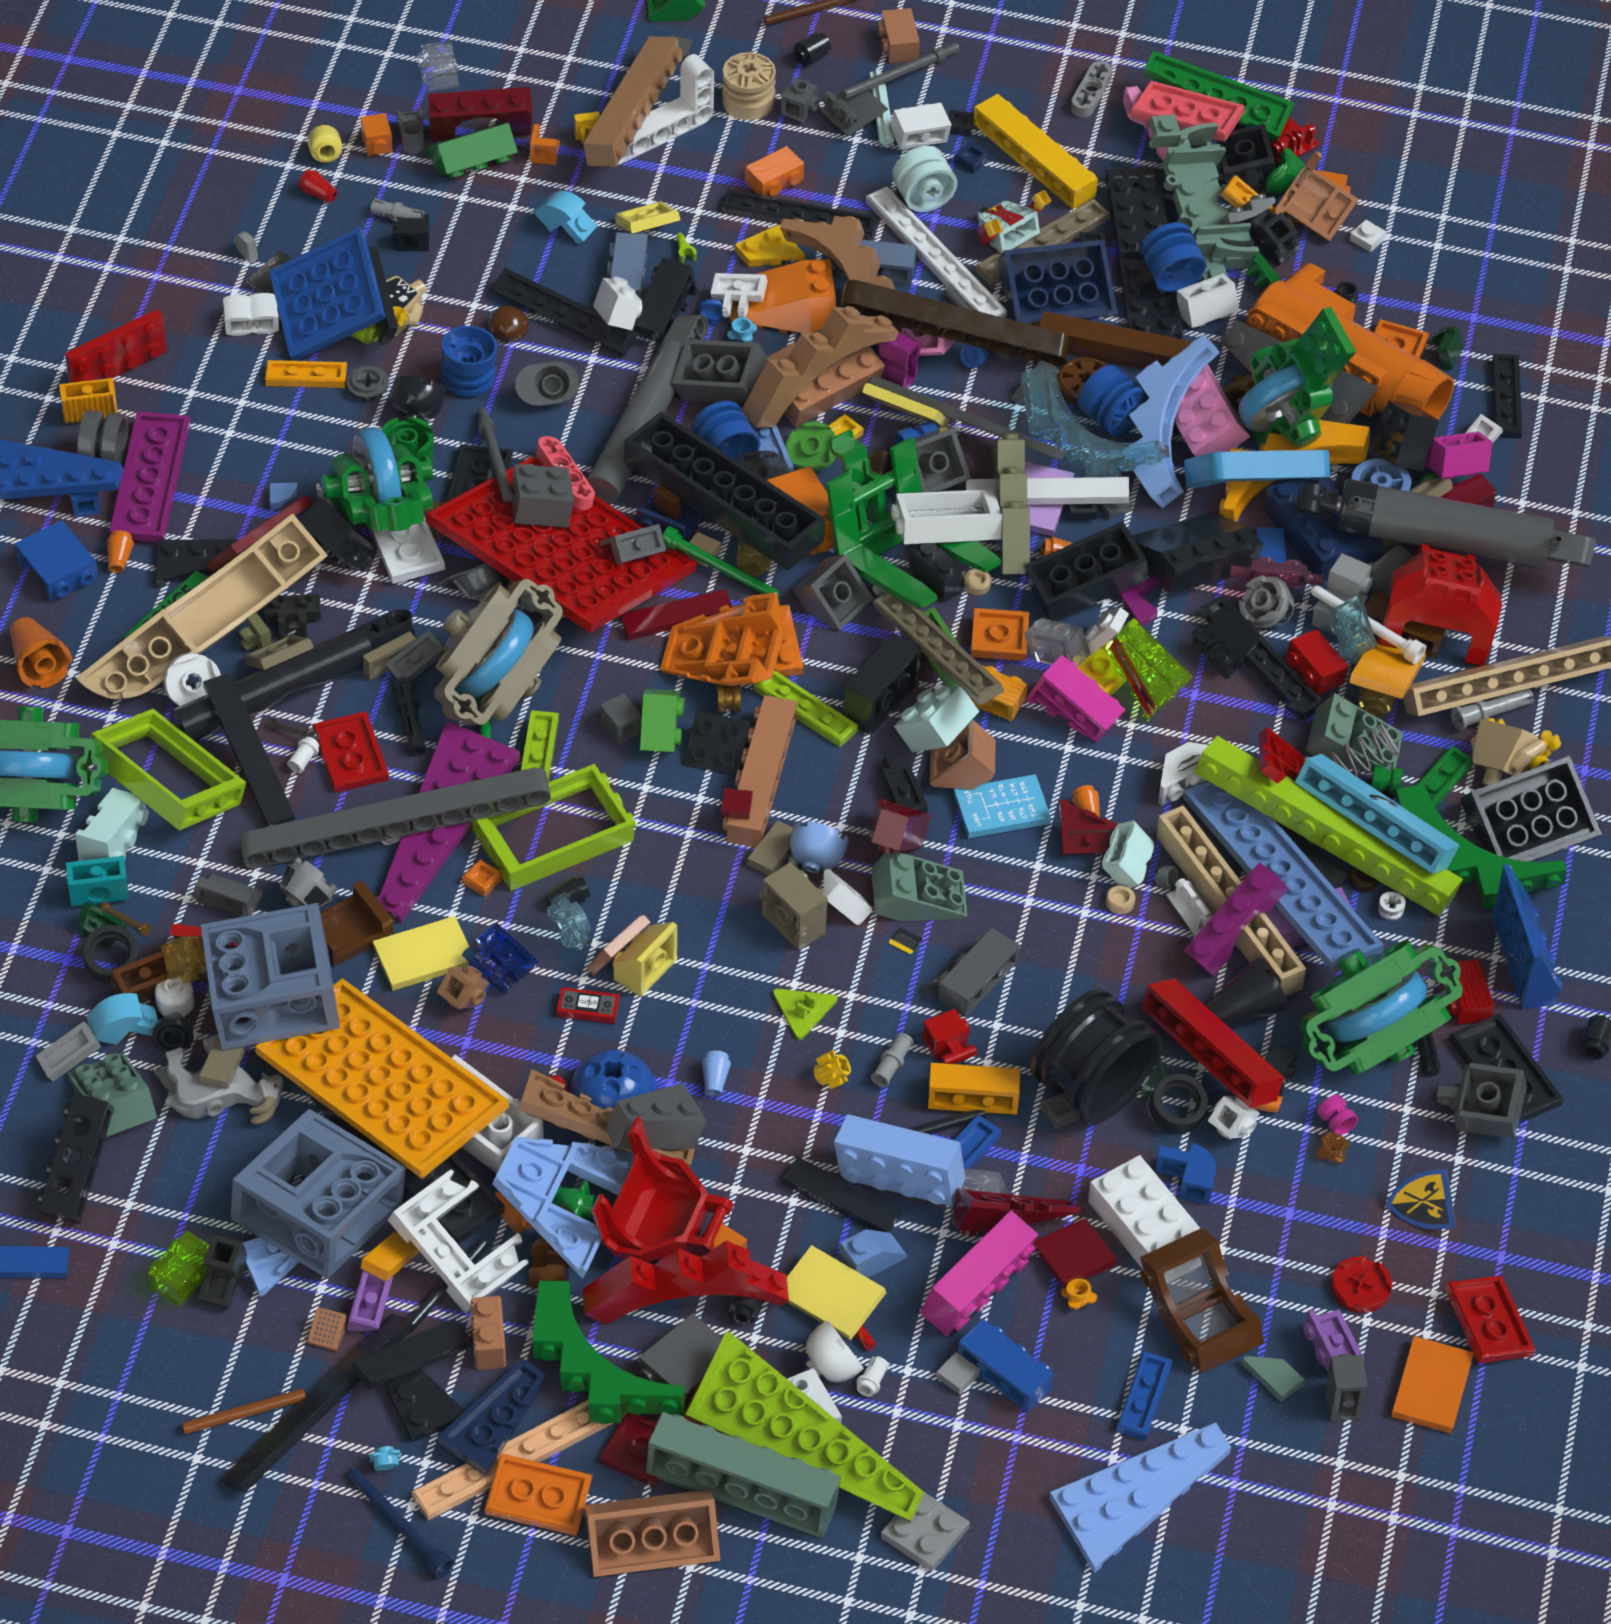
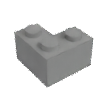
M1342 553L1329 572L1326 591L1358 611L1363 612L1369 601V596L1366 595L1373 581L1370 578L1371 566ZM1320 599L1314 607L1312 625L1340 638L1347 628L1351 630L1355 624L1354 620Z

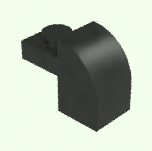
M213 1234L203 1262L208 1270L198 1296L200 1302L229 1309L237 1284H241L245 1272L247 1250L243 1242Z

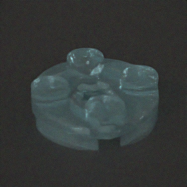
M562 893L552 899V905L547 907V913L551 921L557 923L561 931L560 939L567 949L574 947L577 950H581L592 944V938L587 940L586 934L591 931L590 924L577 901L570 903L566 898L571 895Z

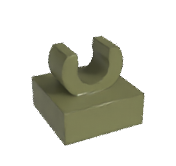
M255 613L247 617L248 627L239 632L243 638L240 644L244 649L251 650L255 646L260 649L271 644V632L258 614Z

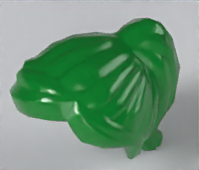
M1284 148L1280 153L1279 166L1263 183L1262 188L1265 192L1272 194L1286 193L1305 166L1303 161L1289 148Z

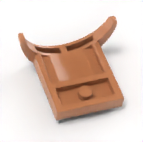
M1316 151L1278 203L1274 214L1285 213L1330 243L1359 199L1315 170L1322 157V154Z

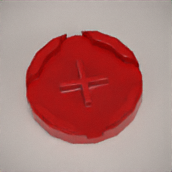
M1357 1256L1350 1257L1338 1264L1333 1272L1330 1286L1333 1297L1341 1306L1349 1311L1369 1313L1382 1308L1390 1298L1393 1283L1390 1273L1383 1264L1378 1261L1376 1263L1370 1261L1368 1257Z

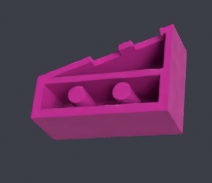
M1063 655L1041 676L1025 700L1030 704L1036 701L1048 708L1047 714L1053 717L1056 714L1070 721L1068 726L1095 742H1098L1126 710L1115 698L1109 696L1101 689L1096 681L1086 676L1078 669L1074 662L1068 660Z

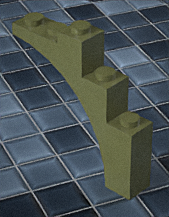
M1008 433L1002 434V439H995V447H991L998 504L1003 515L1000 540V572L1002 574H1026L1024 565L1030 563V508L1027 507L1025 440L1018 439V434Z

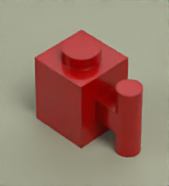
M956 1009L923 1021L922 1039L935 1060L940 1058L941 1063L956 1064L977 1055L976 1047L973 1044L967 1046L968 1035L970 1034L969 1024L965 1018L959 1016Z

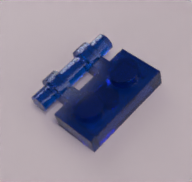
M497 922L476 940L475 945L481 950L479 953L476 954L470 947L462 953V957L469 962L468 966L478 969L488 980L489 985L493 989L497 988L504 995L512 987L505 980L507 976L518 983L539 962ZM489 958L500 967L497 971L486 963Z

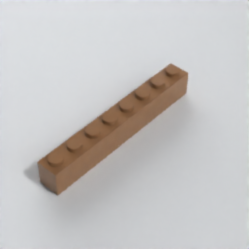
M648 37L583 143L587 166L617 167L621 158L625 156L630 143H633L636 133L641 129L653 105L658 101L662 90L666 88L668 80L673 76L677 65L682 61L683 51L679 47L677 37Z

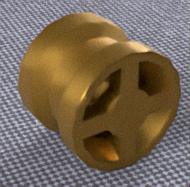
M721 684L717 685L718 713L725 712L727 709L741 712L740 685L725 687Z

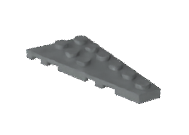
M1236 321L1220 340L1251 373L1250 358L1254 353L1265 347L1283 342L1240 321ZM1341 370L1332 383L1333 402L1319 420L1349 424L1379 387Z

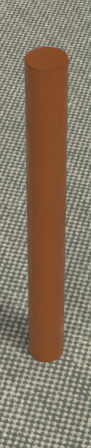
M301 1388L183 1422L182 1428L185 1435L298 1403L306 1395L304 1389Z

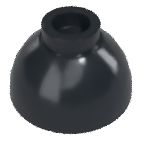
M172 1013L158 1020L153 1028L152 1038L154 1043L166 1052L182 1048L184 1051L193 1043L194 1031L186 1018L178 1013Z

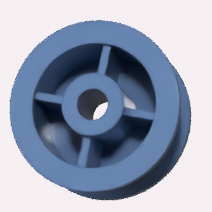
M1386 459L1364 461L1354 469L1352 474L1353 480L1378 484V486L1410 491L1411 478L1406 469L1395 466Z

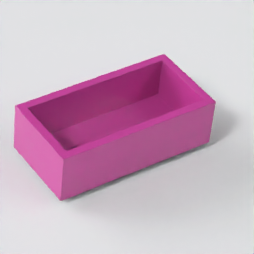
M1011 1210L932 1287L920 1314L946 1337L954 1330L959 1333L971 1320L969 1318L974 1311L979 1313L989 1303V1297L994 1291L999 1293L1009 1283L1010 1280L1008 1278L1013 1272L1019 1274L1029 1262L1028 1258L1036 1249L1033 1244L1039 1234Z

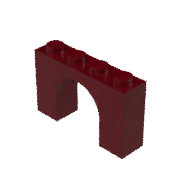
M530 87L428 94L430 141L454 139L456 127L459 124L477 118H494L509 123L513 136L528 135L532 132L533 109Z

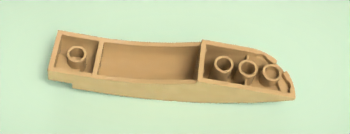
M292 513L219 571L157 613L77 676L76 679L86 689L102 697L130 699L141 696L164 682L165 668L176 657L186 653H196L199 655L204 653L244 623L247 617L257 613L327 558L328 555Z

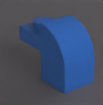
M1192 1143L1190 1152L1182 1151L1175 1147L1160 1146L1155 1172L1183 1178L1180 1198L1209 1205L1216 1174V1164L1212 1155L1205 1148Z

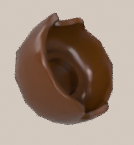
M504 305L497 308L490 315L486 331L491 333L495 339L500 338L505 344H509L510 342L520 341L527 335L529 320L520 309Z

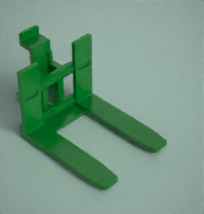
M848 429L833 437L829 441L831 454L842 460L844 474L826 483L829 502L827 511L828 517L832 522L835 542L833 546L834 556L846 554L861 578L906 603L922 609L935 602L937 595L932 590L878 556L880 553L903 541L901 534L896 533V521L892 520L891 513L888 514L885 490L895 485L896 494L922 493L915 439L910 437L890 448L893 471L881 476L871 470L866 446L854 439L852 430ZM866 508H867V511H868L869 521L873 522L872 524H869V525H868V521H867ZM977 541L935 543L939 545V548H942V551H946L947 555L982 572H988L1001 564V560L997 555Z

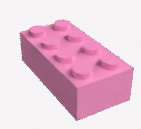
M1207 364L1189 386L1174 420L1196 457L1213 452H1230L1231 448L1237 447L1250 438L1246 428Z

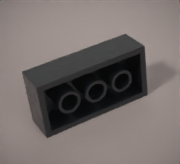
M1123 521L1024 565L1027 584L1050 623L1150 579L1147 560Z

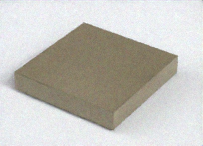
M289 635L246 654L243 658L246 666L266 670L314 647L311 639Z

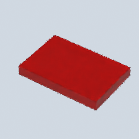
M367 711L312 724V730L316 741L319 743V751L334 793L389 780V773Z
M1502 1275L1447 1282L1444 1289L1478 1364L1532 1357L1536 1349Z

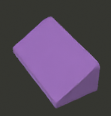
M363 1270L349 1317L347 1331H375L379 1329L393 1276L388 1281H384Z

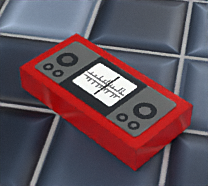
M561 987L557 1017L615 1024L620 1001L619 994Z

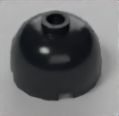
M399 376L394 382L391 401L393 408L404 418V421L407 420V417H415L427 422L440 413L446 395L444 388L431 381L430 386L424 384L421 377Z

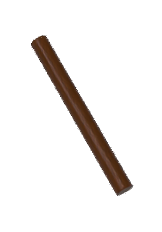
M821 0L764 16L763 21L768 26L858 0Z

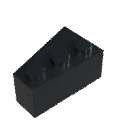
M662 257L659 266L656 265L652 271V282L649 288L646 287L643 291L641 298L642 312L636 318L633 326L634 330L638 333V337L662 344L679 311H686L688 304L685 301L689 294L695 295L697 292L692 266Z

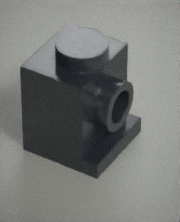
M424 214V218L397 219V225H392V239L398 242V251H429V214Z
M1274 1044L1264 1059L1284 1077L1279 1096L1282 1097L1285 1083H1290L1296 1073L1297 1068L1294 1067V1063L1297 1060V1055L1288 1048Z

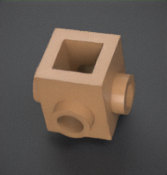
M472 966L450 967L437 993L445 998L454 1008L460 1010L463 1008H476L485 998V990L489 982L481 977L482 973Z

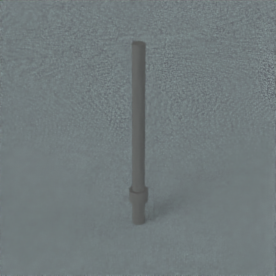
M953 43L944 48L937 47L932 49L925 56L841 90V97L846 100L929 64L943 62L948 56L958 53L960 47L957 43Z
M479 408L477 410L479 431L484 435L502 498L505 502H511L514 496L494 434L495 425L493 419L489 417L486 408Z

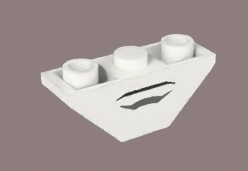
M1187 742L1166 754L1158 800L1161 806L1170 801L1178 800L1183 795L1184 790L1207 782L1206 779L1195 774L1194 771L1202 752L1208 745Z

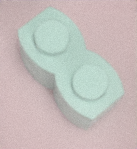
M1134 820L1118 824L1112 832L1110 847L1103 857V869L1118 885L1126 887L1138 886L1144 880L1147 868L1146 863L1152 857L1154 842Z

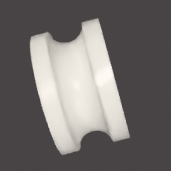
M1393 891L1384 893L1380 897L1378 907L1381 917L1391 921L1402 917L1405 908L1404 897ZM1389 904H1394V909L1389 908Z

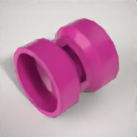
M1338 1094L1327 1098L1317 1109V1114L1323 1121L1329 1123V1129L1337 1137L1347 1134L1358 1122L1356 1114L1353 1110L1346 1108L1347 1103Z

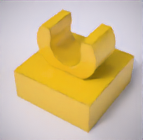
M599 112L574 115V134L576 140L585 142L600 117Z

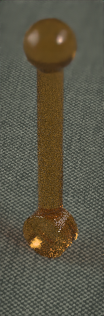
M103 902L100 905L105 912L140 929V933L143 936H148L152 933L150 924H141L111 908L108 902Z

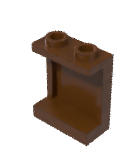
M363 880L352 885L353 896L320 912L329 961L333 967L372 948L374 940L394 935L393 918Z

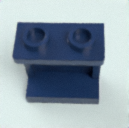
M653 496L645 509L638 507L636 510V523L644 528L659 524L662 535L667 527L671 526L679 530V534L688 542L706 516L680 500L681 516L674 521L655 508Z

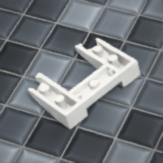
M449 1170L393 1211L388 1221L406 1243L413 1242L449 1286L446 1291L466 1314L471 1310L470 1300L472 1298L490 1296L528 1264V1261L522 1260L518 1262L515 1245L521 1244L522 1238L517 1233L475 1265L438 1220L477 1190L479 1185L471 1180L468 1187L465 1188L450 1180L454 1171Z

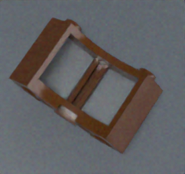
M1203 1227L1140 1257L1143 1268L1140 1271L1142 1281L1149 1287L1156 1307L1169 1332L1180 1347L1182 1356L1187 1364H1193L1203 1373L1264 1343L1260 1318L1251 1310L1240 1293L1235 1295L1232 1293L1225 1279L1230 1274L1225 1265L1219 1241Z

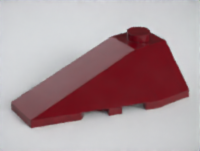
M957 1188L952 1224L963 1235L978 1236V1232L988 1233L1011 1210L1028 1225L1078 1214L1081 1207L1070 1200Z

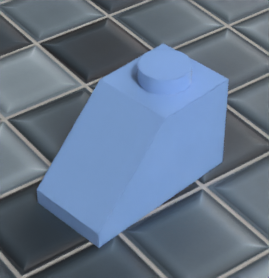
M866 1229L840 1243L839 1262L867 1278L907 1258V1254L892 1234L888 1232Z

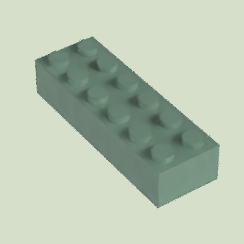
M662 1412L648 1446L647 1474L691 1491L710 1489L715 1500L819 1538H824L837 1506L841 1476L836 1475L831 1470L816 1468L805 1464L799 1458H789L780 1455L771 1448L758 1447L747 1443L738 1436H728L717 1432L710 1426H700L687 1421L680 1415H670Z

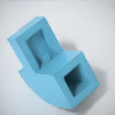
M568 191L553 193L533 212L550 232L562 226L577 244L582 243L597 227L594 221L582 209L586 203L577 195Z
M123 993L108 997L97 1004L86 1016L88 1025L96 1039L100 1042L117 1045L129 1032L152 1036L153 1028L158 1022L155 1007L139 1003L137 994Z

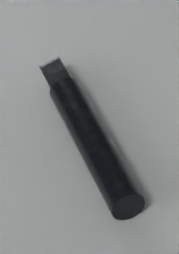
M406 609L394 610L313 646L314 648L266 670L257 671L235 681L234 684L249 716L251 717L362 667L363 655L409 631L416 638L412 613ZM207 695L170 711L172 724L194 741L222 730Z

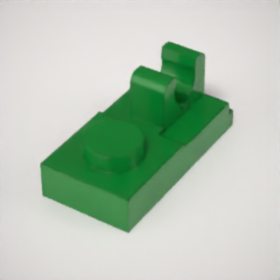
M1258 252L1255 255L1256 258L1253 259L1256 263L1246 272L1251 280L1259 275L1254 284L1261 289L1269 282L1272 284L1276 281H1283Z

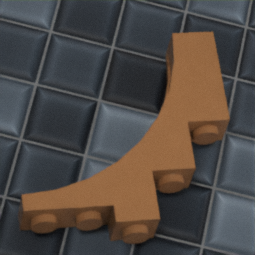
M834 216L832 225L821 221L817 223L806 222L798 218L782 220L780 229L786 241L805 245L821 252L836 263L848 280H859L896 290L892 279L885 276H877L881 262L876 250L869 246H861L864 230L859 219L852 216Z
M850 306L846 308L833 307L820 333H801L787 359H768L742 408L744 415L756 428L775 427L796 396L825 369L846 355L861 348L877 343L895 341L899 332L891 325L892 322L884 316L860 315L858 310Z

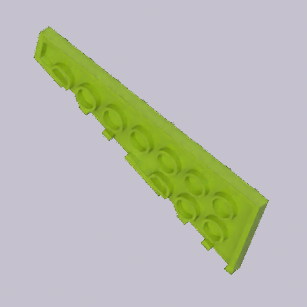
M728 1331L725 1332L686 1415L728 1436H738L747 1443L758 1447L771 1448L780 1455L789 1458H799L805 1464L819 1469H829L836 1475L841 1476L839 1488L912 1522L925 1492Z

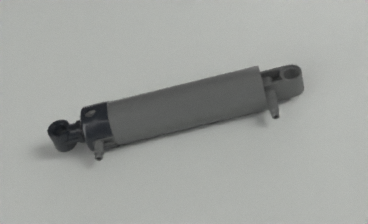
M1346 479L1342 496H1338L1339 490L1334 489L1333 492L1327 491V487L1314 483L1301 482L1299 486L1295 510L1310 515H1322V512L1329 513L1330 517H1334L1335 512H1339L1336 524L1338 532L1363 537L1370 536L1417 546L1426 544L1432 549L1463 555L1470 554L1479 558L1544 570L1547 560L1581 567H1591L1596 539L1553 530L1554 519L1398 490L1353 479Z

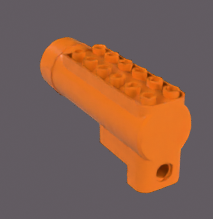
M1307 263L1287 280H1280L1270 284L1259 296L1253 308L1248 311L1247 325L1285 342L1300 338L1322 309L1332 307L1356 350V353L1342 370L1379 387L1360 410L1361 413L1370 418L1378 411L1382 413L1387 407L1388 400L1418 407L1439 420L1451 399L1454 390V379L1429 362L1406 352L1354 322L1356 305L1323 287L1321 284L1324 280L1325 270L1314 264Z

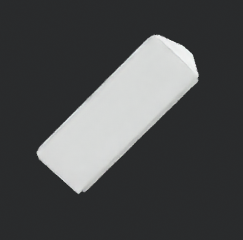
M830 869L824 871V892L828 902L856 925H860L872 913V907L862 895Z

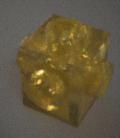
M202 936L180 937L161 945L169 980L182 979V983H189L199 980V974L207 972Z

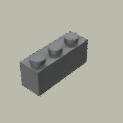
M993 928L984 936L980 935L975 940L972 949L967 954L963 953L958 958L955 967L950 972L946 971L939 979L938 1000L950 1008L956 1009L958 1013L967 1018L1018 963L1020 945Z

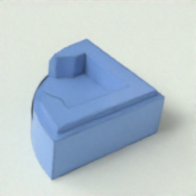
M270 483V509H280L284 507L285 503L294 499L298 492L297 483Z

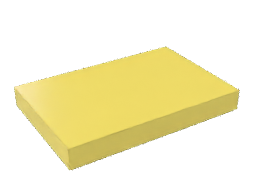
M865 383L862 393L874 401L922 420H931L940 427H947L949 423L948 417L938 410Z
M455 916L373 941V948L392 991L446 975L450 967L475 966V958Z
M812 1245L787 1276L789 1301L787 1303L821 1323L828 1320L837 1333L849 1340L854 1337L886 1294L884 1287Z

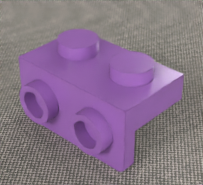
M1314 1309L1307 1311L1306 1321L1303 1323V1331L1307 1340H1312L1316 1348L1317 1361L1321 1366L1324 1365L1327 1373L1331 1356L1341 1354L1362 1355L1340 1309L1317 1316Z

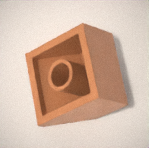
M972 720L947 747L931 749L930 784L933 787L975 789L982 783L989 782L995 775L996 740Z

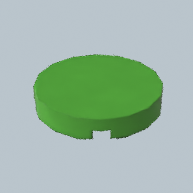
M817 421L806 422L800 425V428L796 431L793 430L789 434L785 447L794 468L800 470L811 466L816 473L828 468L835 461L836 456L831 454L829 441L836 435L828 425Z

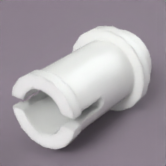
M311 737L300 739L298 742L299 747L287 762V766L296 773H302L312 756H316L319 752V743Z
M873 1356L870 1359L864 1374L859 1376L856 1381L859 1393L871 1397L879 1392V1383L889 1368V1364L885 1359L876 1356V1358Z

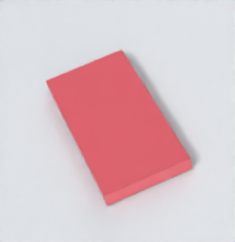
M1154 81L1149 82L1131 109V117L1148 122L1151 116L1175 115L1180 130L1194 125L1216 122L1218 129L1212 139L1223 142L1226 141L1244 114V105Z

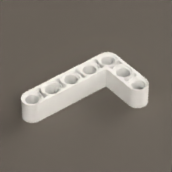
M697 54L689 55L681 64L680 97L650 111L649 116L644 120L641 129L638 130L634 137L633 143H630L625 156L621 158L618 165L703 125L712 117L714 110V71Z

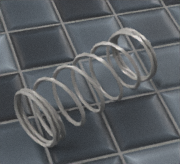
M1382 723L1380 725L1377 724V728L1385 742L1374 729L1371 728L1370 730L1381 760L1360 736L1357 737L1368 768L1360 761L1351 748L1344 744L1356 777H1358L1350 753L1366 771L1371 770V765L1363 745L1379 763H1384V757L1376 736L1392 755L1397 756L1399 754L1397 746ZM1331 752L1333 761L1338 764V761L1344 769L1349 771L1337 755Z

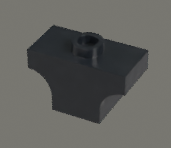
M1267 209L1250 222V232L1278 266L1300 250L1295 240L1297 231L1282 212L1275 215Z

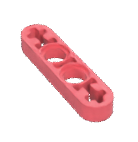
M550 436L541 437L538 440L536 455L543 466L569 468L570 480L575 481L571 482L574 497L573 507L580 510L590 509L594 501V489L558 439Z

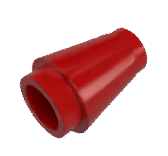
M306 170L298 183L303 193L328 203H332L338 194V190L317 170Z

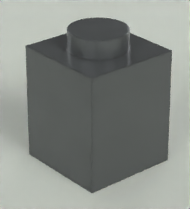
M624 693L600 704V723L617 744L641 734L642 715Z

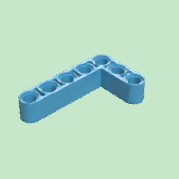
M1328 450L1213 452L1184 460L1186 488L1208 487L1227 481L1321 480L1331 478Z

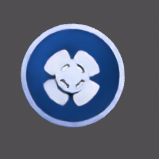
M617 1049L603 1050L586 1058L574 1072L569 1087V1093L577 1097L582 1093L592 1098L590 1103L601 1109H607L608 1106L614 1109L619 1100L657 1090L654 1075L647 1064L636 1055Z

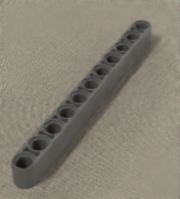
M530 768L245 832L240 837L243 862L246 867L251 869L263 868L294 861L297 857L303 859L546 804L551 799L547 774L542 768Z

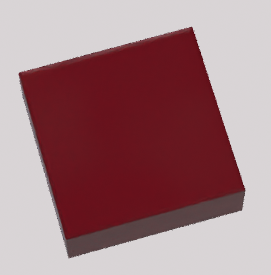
M724 788L721 817L750 819L753 791Z

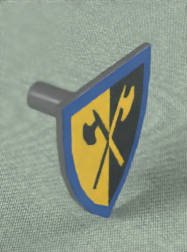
M1447 1168L1419 1172L1404 1180L1392 1192L1385 1203V1206L1394 1214L1412 1225L1426 1229H1450L1457 1227Z

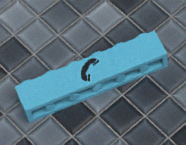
M1323 754L1307 758L1295 781L1296 784L1432 874L1446 870L1460 846Z

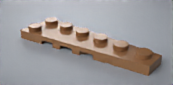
M531 1069L518 1110L525 1112L531 1117H538L549 1121L557 1127L578 1132L586 1138L599 1140L617 1149L605 1130L614 1110L613 1108L608 1106L607 1109H601L590 1103L592 1098L582 1093L577 1097L565 1091L564 1084ZM618 1149L633 1153L632 1149ZM653 1149L660 1155L683 1159L689 1168L695 1149Z

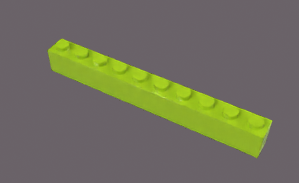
M1216 736L1200 756L1194 771L1195 774L1439 917L1454 899L1463 880L1461 877L1447 869L1432 874L1296 784L1293 779L1286 776L1278 784L1261 772L1260 760L1221 737Z

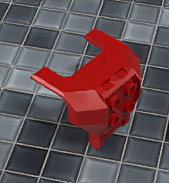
M1420 544L1418 554L1393 571L1390 601L1382 625L1399 636L1402 635L1405 623L1409 621L1468 633L1472 638L1464 663L1476 666L1485 665L1502 608L1501 594L1485 571L1475 562V555L1466 554L1462 556L1431 549L1429 545ZM1378 637L1377 644L1397 648L1383 638Z
M637 1116L627 1134L633 1151L632 1167L612 1208L604 1194L598 1195L591 1210L603 1244L620 1259H626L631 1255L645 1262L663 1259L677 1248L704 1256L715 1248L713 1242L725 1216L730 1214L734 1204L726 1197L708 1194L702 1183L683 1159L663 1156L650 1147L641 1116ZM707 1213H713L703 1237H698L707 1219Z

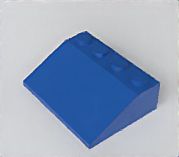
M1505 864L1502 869L1492 920L1521 1009L1556 1005L1558 994L1562 992V982L1560 976L1555 975L1554 958L1552 953L1547 951L1546 934L1543 929L1540 930L1538 924V910L1532 906L1528 893L1511 866Z

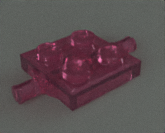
M1258 557L1257 560H1252L1251 566L1248 567L1231 565L1230 577L1246 578L1248 582L1261 575L1265 577H1278L1285 582L1287 587L1303 589V586L1307 584L1324 586L1325 575L1309 574L1307 572V565H1301L1300 561L1285 560V563L1274 562V559L1269 557Z

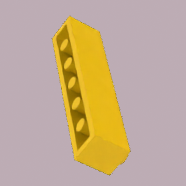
M996 94L975 106L973 125L1071 209L1074 210L1096 197L1098 178L1095 174L1066 152L1059 143H1056L1047 136L1042 129L1034 125L1027 116L1015 109L1009 101Z

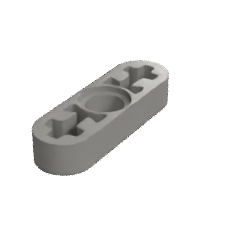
M1096 61L1089 67L1072 98L1071 111L1075 116L1085 118L1093 114L1111 81L1112 66L1109 63ZM1087 87H1095V88H1097L1098 90L1092 92V91L1086 90V88H1087Z

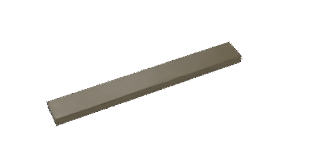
M889 593L873 601L875 609L913 644L920 647L921 651L979 705L1004 692L1002 684L919 608Z

